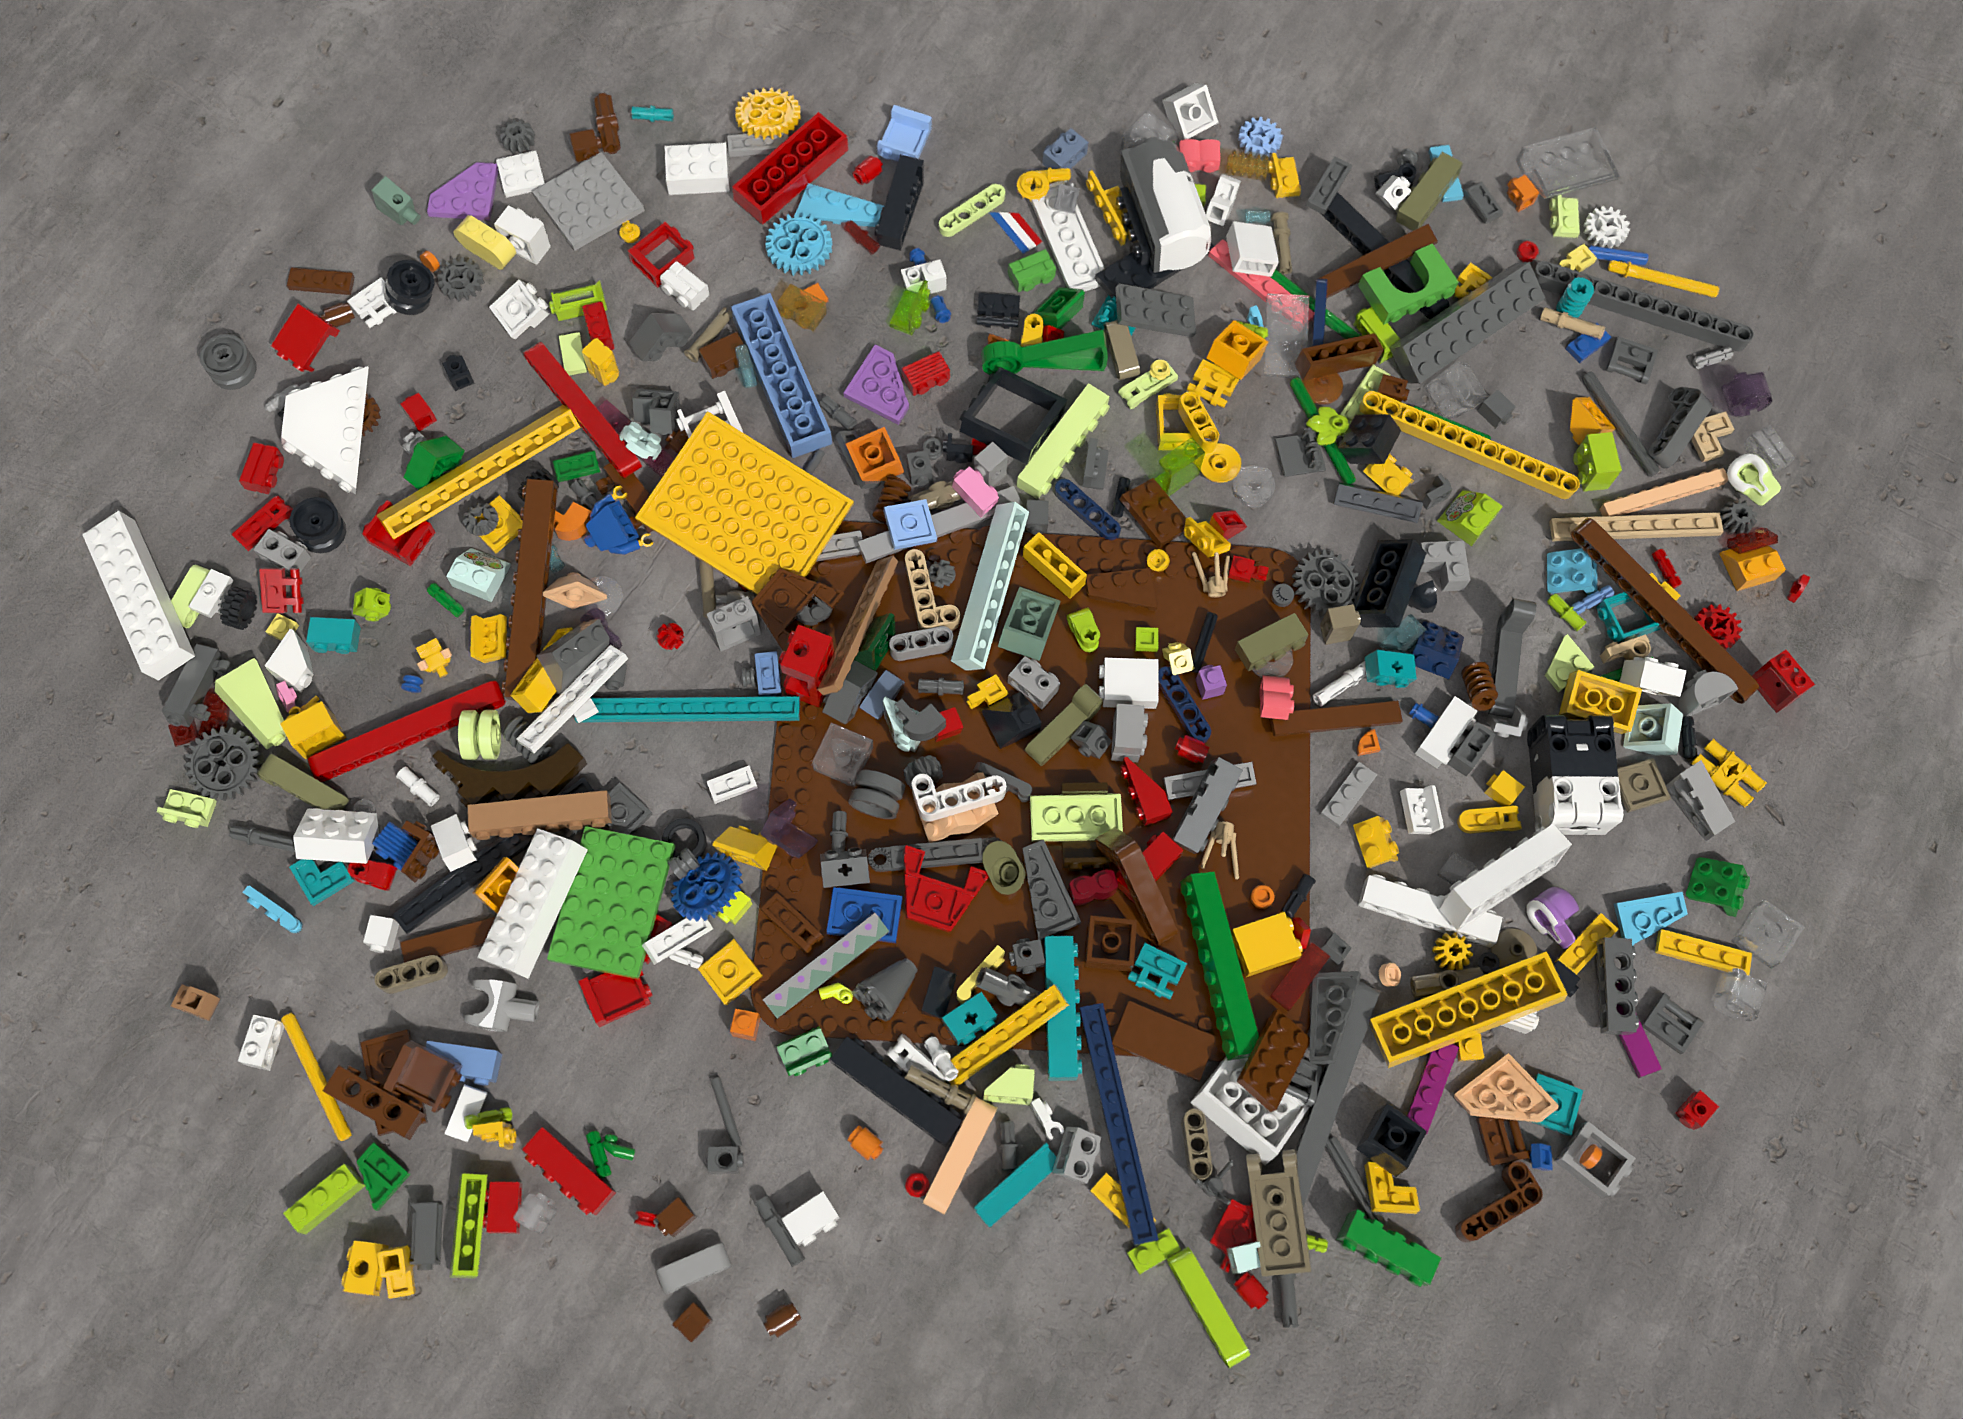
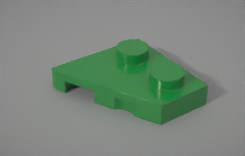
M374 1142L356 1161L359 1171L363 1175V1182L366 1190L369 1192L373 1203L372 1207L375 1211H379L411 1175Z

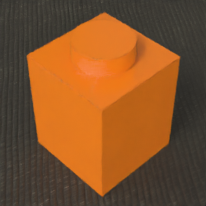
M735 1009L730 1029L732 1037L756 1041L761 1020L759 1013Z

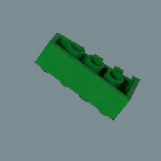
M1358 1209L1347 1214L1336 1239L1342 1243L1341 1247L1353 1253L1355 1250L1364 1254L1363 1258L1373 1264L1380 1262L1386 1266L1385 1270L1399 1276L1401 1273L1408 1277L1407 1281L1417 1287L1421 1288L1422 1285L1427 1286L1431 1284L1441 1257L1415 1242L1410 1241L1407 1244L1405 1242L1406 1238L1396 1231L1388 1230L1386 1232L1383 1230L1384 1224L1375 1219H1364L1365 1213Z

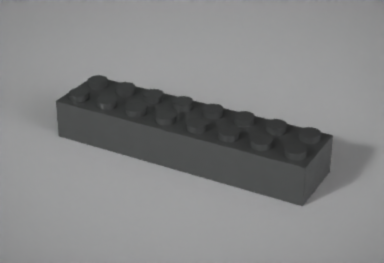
M1530 262L1514 263L1391 345L1389 348L1404 380H1408V383L1423 382L1543 301L1545 296Z

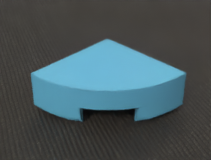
M1257 305L1251 307L1247 316L1249 324L1263 327L1262 317Z

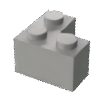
M1464 540L1425 542L1420 544L1427 553L1420 573L1440 572L1442 592L1464 590L1470 582Z

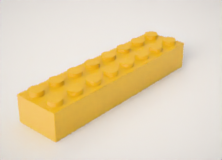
M1546 951L1371 1018L1369 1025L1388 1068L1563 1002L1568 994Z

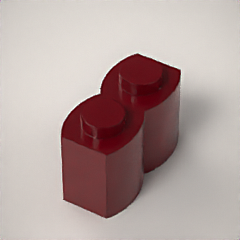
M1103 870L1095 873L1092 877L1081 876L1073 879L1069 883L1068 893L1073 905L1081 906L1090 903L1093 899L1102 900L1110 898L1116 893L1118 883L1114 871Z

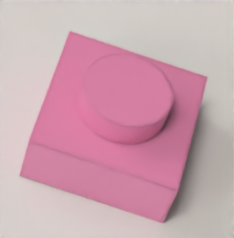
M283 681L276 684L277 695L286 711L289 712L292 707H295L297 695L292 687L288 688L286 682Z

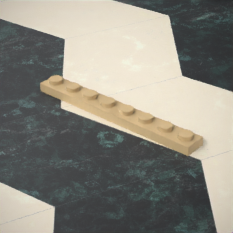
M1720 513L1552 518L1549 521L1552 541H1574L1571 537V532L1586 518L1594 519L1613 539L1720 536L1723 533Z

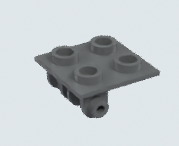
M1312 428L1305 429L1302 435L1275 439L1285 477L1326 471L1321 448L1317 443V432L1312 431Z

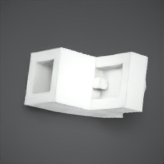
M1224 174L1220 176L1215 194L1210 201L1206 213L1208 221L1224 226L1234 205L1241 183L1240 180Z

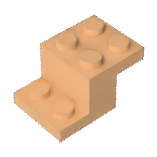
M983 772L976 773L962 783L942 784L935 791L940 792L981 780L985 776ZM974 791L968 793L970 799H977L980 796ZM948 798L945 801L949 806H954L958 803L954 798ZM995 803L938 820L928 822L921 818L929 843L940 842L952 834L972 832L998 815ZM928 804L923 807V810L933 812L935 807Z

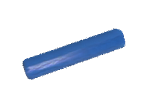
M1598 246L1588 247L1597 259L1615 260L1623 263L1630 261L1632 264L1646 265L1648 262L1647 253Z

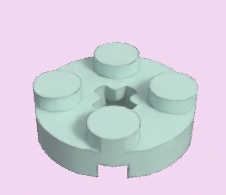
M635 422L626 425L619 434L620 440L625 439L627 442L626 447L642 458L648 459L649 456H653L652 460H654L662 450L659 444L661 441L660 437L654 433L649 434Z

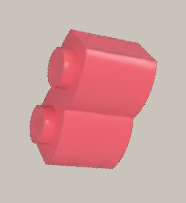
M1186 139L1179 142L1178 149L1183 153L1190 173L1197 170L1207 173L1219 170L1220 141L1212 139L1201 141Z
M1262 675L1260 684L1261 717L1288 720L1289 713L1293 714L1294 700H1291L1294 686L1290 685L1289 678Z

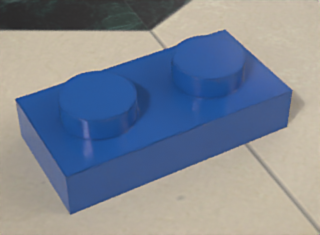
M1604 331L1602 338L1599 340L1582 334L1568 344L1566 350L1581 363L1611 339V336Z

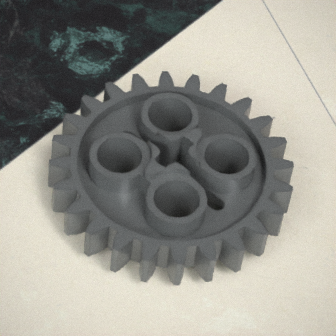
M1325 549L1320 553L1315 550L1312 554L1308 553L1294 568L1296 573L1292 578L1296 581L1292 586L1298 587L1294 594L1301 595L1298 602L1305 601L1304 608L1311 607V614L1319 611V616L1323 617L1329 608L1354 604L1359 588L1356 587L1361 582L1355 580L1359 574L1352 573L1355 566L1348 567L1349 559L1341 560L1342 554L1334 557V551L1327 555Z
M221 727L219 733L218 730L212 728L211 735L203 732V740L195 739L198 744L197 747L189 746L194 752L193 754H186V757L190 758L191 762L185 763L184 766L191 768V770L187 771L185 775L193 777L190 779L189 784L196 785L194 790L202 791V796L208 797L210 795V799L215 800L219 796L220 800L226 801L228 795L229 798L235 799V792L243 796V788L251 790L249 782L258 781L253 775L259 771L256 769V766L262 764L261 761L256 759V757L261 755V752L253 751L258 745L250 743L252 738L245 736L244 732H236V729L232 727L228 731L227 728ZM219 744H223V750L217 754L216 747ZM239 754H242L243 760L239 764H236V757ZM222 761L226 763L224 767L221 765ZM211 764V770L205 774V766ZM227 774H231L230 782L224 784V777Z

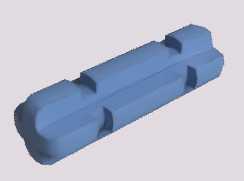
M1610 585L1601 588V591H1596L1583 598L1581 602L1574 603L1572 605L1573 609L1579 615L1586 608L1590 609L1601 603L1603 599L1612 597L1614 591Z

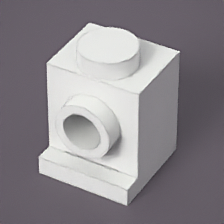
M1392 175L1375 194L1388 208L1396 210L1400 202L1411 192L1408 188L1410 183L1402 176L1399 178Z

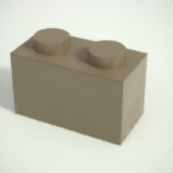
M1354 604L1329 608L1320 623L1325 645L1351 640L1361 622L1360 614L1358 611H1355Z

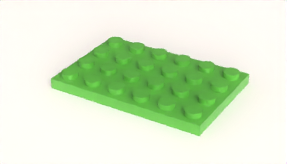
M585 826L580 845L586 848L587 852L563 902L547 960L639 979L646 955L642 945L649 941L670 867L667 861L672 858L675 845L673 843Z

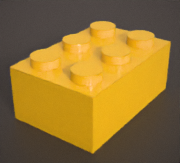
M1577 670L1569 673L1558 715H1564L1566 718L1573 720H1584L1590 715H1611L1614 721V732L1625 734L1632 730L1642 689Z

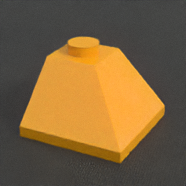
M1576 397L1573 400L1570 431L1573 433L1572 438L1578 445L1583 442L1588 434L1613 432L1616 429L1590 397Z

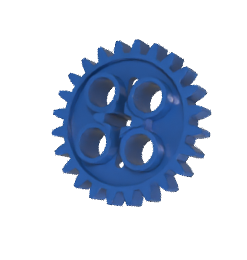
M717 852L713 856L707 853L705 859L698 856L700 866L695 870L690 869L687 872V876L673 882L676 889L671 890V893L674 895L671 900L674 903V908L682 917H686L689 921L694 919L698 922L700 918L707 921L708 915L715 918L717 911L724 913L723 907L731 906L729 903L730 899H737L734 893L741 891L738 885L743 883L740 878L742 873L737 863L724 853L721 856Z

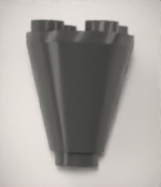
M904 958L902 961H897L861 981L852 991V994L866 1007L864 1009L865 1013L871 1019L878 1017L884 1021L890 1020L913 982L917 968L910 960Z

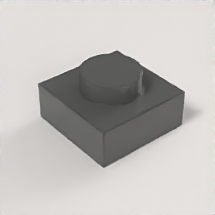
M1334 932L1321 949L1339 965L1345 959L1351 947Z

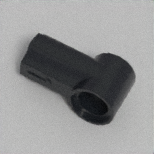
M1404 163L1399 169L1376 174L1374 176L1375 188L1378 191L1393 175L1399 178L1401 176L1410 183L1408 186L1410 189L1413 186L1417 169L1410 163Z

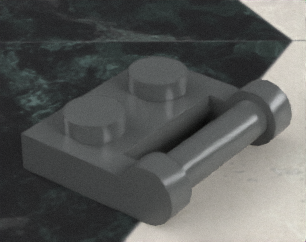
M1618 336L1606 371L1611 373L1614 371L1638 379L1640 383L1647 384L1658 350ZM1617 361L1643 368L1644 372L1617 364Z
M1663 993L1642 1023V1027L1681 1055L1686 1051L1704 1021L1698 1017L1694 1018L1672 1002L1667 994ZM1665 1007L1674 1015L1683 1020L1685 1023L1690 1025L1689 1029H1687L1685 1026H1683L1674 1018L1663 1011V1008Z
M1302 1059L1291 1081L1308 1088V1090L1305 1092L1289 1085L1285 1093L1302 1100L1305 1105L1312 1107L1317 1098L1322 1067Z

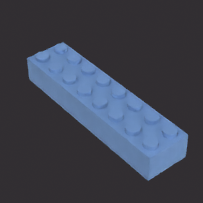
M771 293L731 306L735 325L748 351L749 358L792 458L831 445V431Z

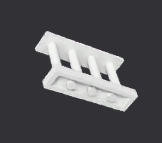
M725 391L717 394L719 401L716 402V405L688 417H684L681 409L677 410L680 418H677L676 421L680 430L686 431L688 438L692 435L689 425L701 421L707 411L713 415L725 413L727 418L725 422L743 433Z

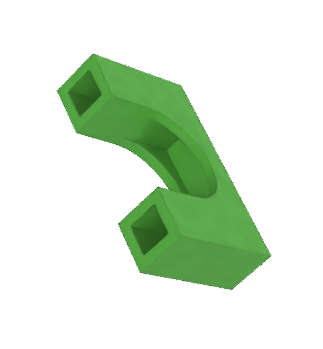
M1433 243L1415 251L1410 261V264L1424 285V289L1419 292L1405 293L1396 289L1381 267L1362 275L1358 287L1383 325L1389 322L1394 323L1406 314L1412 315L1420 308L1432 306L1437 300L1447 299L1455 293L1459 282Z

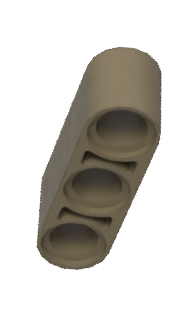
M1118 320L1104 323V332L1118 380L1139 376L1140 367L1128 326L1119 325Z
M429 955L380 970L375 976V984L385 993L393 994L443 979L447 975L448 966L438 956ZM439 963V969L434 973H430L431 966ZM416 970L415 977L408 980V972ZM392 976V983L388 986H384V980L387 977Z
M1191 1109L1183 1116L1181 1121L1187 1169L1191 1179L1194 1181L1197 1179L1204 1181L1212 1173L1206 1118L1202 1111ZM1194 1115L1198 1118V1127L1189 1125L1187 1121L1188 1116ZM1193 1139H1197L1202 1143L1201 1151L1193 1150L1191 1147ZM1201 1163L1205 1166V1175L1199 1176L1194 1170L1195 1164Z

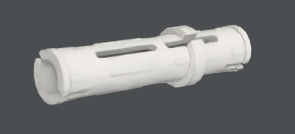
M1365 661L1354 669L1345 671L1344 675L1313 694L1315 703L1323 706L1347 688L1356 686L1366 676Z

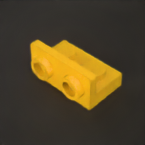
M1272 153L1270 161H1267V171L1271 173V190L1275 191L1276 198L1300 196L1301 189L1294 157L1277 159V154Z
M501 1121L473 1125V1135L480 1137L481 1141H499V1147L507 1150L513 1149V1143L517 1141L515 1128L512 1129V1125Z

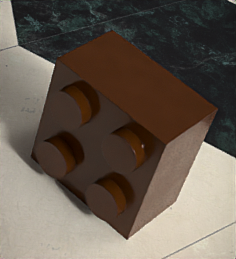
M1090 915L1085 967L1131 972L1134 966L1137 920Z

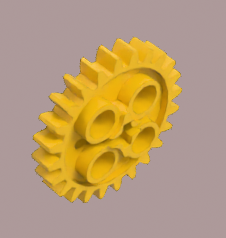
M763 88L762 92L755 90L754 95L747 93L748 98L742 97V102H737L738 107H735L738 127H742V132L747 131L748 136L755 134L756 139L760 135L763 136V140L767 136L774 139V135L781 138V133L788 135V129L795 130L794 125H799L798 120H801L798 100H794L793 95L788 96L787 91L782 94L781 89L774 92L773 88H770L769 91Z

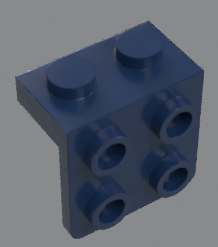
M1424 621L1420 628L1417 643L1411 653L1414 654L1415 667L1450 679L1459 661L1464 637L1456 631L1447 630L1435 623Z

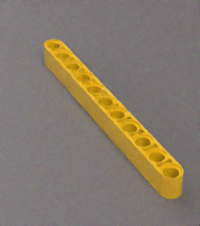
M1367 392L1359 404V410L1363 414H1388L1386 409H1390L1394 412V415H1391V417L1402 432L1558 498H1570L1580 486L1579 479L1573 474L1378 392ZM1366 401L1373 402L1375 406H1369ZM1405 418H1411L1414 423L1407 422ZM1425 426L1432 427L1433 431H1428ZM1445 434L1451 435L1453 440L1447 439ZM1464 442L1470 443L1472 448L1466 447ZM1484 451H1489L1492 456H1487ZM1504 459L1510 460L1512 465L1506 464ZM1524 467H1528L1531 473H1527ZM1543 475L1550 477L1551 482L1545 480ZM1563 484H1568L1571 490H1567Z

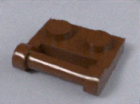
M1491 1117L1476 1119L1489 1167L1531 1158L1529 1151H1526L1518 1120ZM1503 1121H1508L1517 1153L1512 1154Z

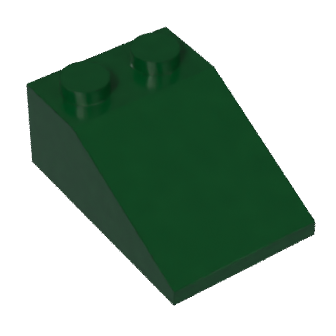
M888 613L873 618L866 631V636L858 649V654L854 658L855 661L874 671L878 669L890 649L889 642L891 638L895 636L894 614Z

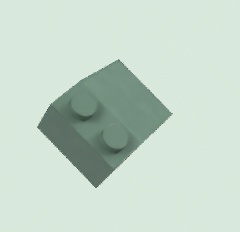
M1019 587L1004 625L998 647L1040 661L1061 601Z

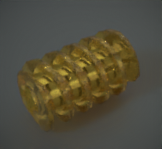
M1233 149L1228 156L1225 174L1231 169L1232 175L1235 176L1238 170L1240 177H1243L1244 173L1247 172L1250 179L1253 173H1255L1256 180L1263 175L1265 181L1269 166L1268 155H1264L1261 160L1260 154L1257 153L1253 159L1252 152H1249L1245 157L1244 151L1241 150L1237 156L1236 149Z

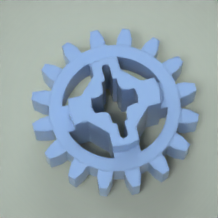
M1262 117L1259 118V121L1252 118L1251 123L1246 121L1244 127L1241 126L1238 141H1241L1240 148L1245 147L1244 153L1251 152L1252 158L1255 155H1258L1259 159H1261L1262 155L1269 158L1270 153H1276L1277 149H1280L1283 135H1280L1281 128L1276 129L1277 123L1270 124L1269 118L1266 121H1263Z

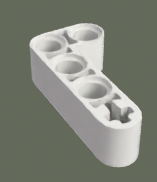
M919 774L912 781V793L920 817L924 821L929 822L1001 801L1005 797L1006 782L1000 776H991L936 792L931 777L926 774ZM924 783L929 788L925 791H920L916 786ZM992 786H996V788L999 789V792H996L994 789H992ZM974 791L980 796L977 799H970L968 793ZM948 798H954L958 803L954 806H949L945 801ZM930 804L935 807V810L933 812H926L923 810V807Z

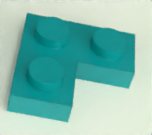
M301 859L289 866L312 906L317 905L355 882L348 873L344 862H338L321 872L315 860Z

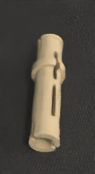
M1545 308L1541 315V321L1552 323L1561 329L1564 327L1589 335L1599 340L1605 331L1604 326L1572 317L1566 312L1561 313Z

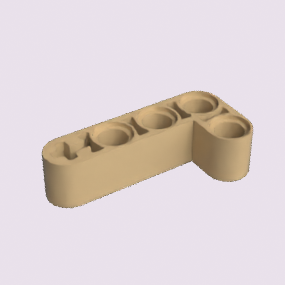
M917 549L908 551L905 556V569L919 630L940 626L948 627L951 631L955 630L959 626L960 621L959 609L954 605L936 607L925 556ZM913 561H916L918 564V569L916 570ZM916 580L924 581L921 585H917L914 582ZM925 599L928 600L929 603L926 605H922L919 603V601ZM948 615H952L955 617V619L952 621H948L945 619V617ZM926 619H930L934 623H932L931 625H926L923 623V621Z

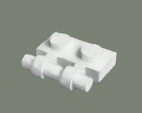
M379 278L347 301L361 319L367 315L371 317L365 321L369 328L376 324L380 325L383 319L391 313L393 315L397 313L385 300L384 287L386 282L382 278ZM384 304L386 307L377 313L375 310Z

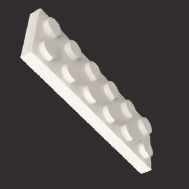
M1059 181L1049 184V191L1046 197H1042L1039 201L1034 199L1031 201V204L1066 287L1083 289L1084 292L1101 287L1094 278L1096 273L1105 268L1077 204L1074 214L1054 209L1060 184L1065 185V182H1067Z

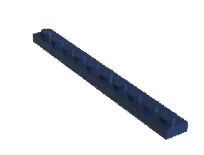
M1103 1003L1080 1007L1081 1020L1133 1245L1158 1241Z

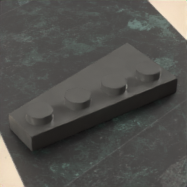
M1044 839L1024 847L1022 852L1038 940L1042 941L1045 939V936H1053L1081 924V920Z
M1359 971L1313 973L1309 1062L1311 1064H1335L1361 977Z

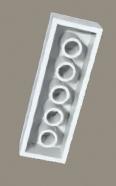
M1550 825L1546 829L1541 827L1533 834L1532 838L1528 839L1525 837L1515 849L1508 848L1498 860L1493 858L1488 861L1481 871L1476 869L1471 872L1464 882L1459 880L1450 887L1451 892L1442 899L1444 903L1439 910L1458 931L1554 868L1572 844L1555 825Z
M537 829L477 958L529 978L586 855L587 849L572 840Z

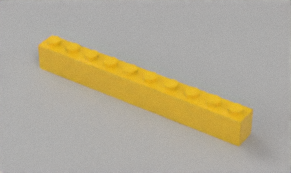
M561 405L376 516L387 533L395 539L576 431L580 426L572 411L566 406Z

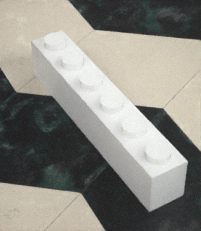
M1375 874L1369 875L1365 879L1358 903L1359 907L1452 935L1453 932H1457L1458 938L1466 936L1465 940L1489 948L1497 943L1503 917L1496 915V912L1488 910L1457 931L1439 910L1444 903L1442 899L1445 896L1439 895L1437 897L1431 895L1428 890L1421 888L1415 890L1409 888L1403 882L1396 881L1393 883L1386 881L1385 877Z

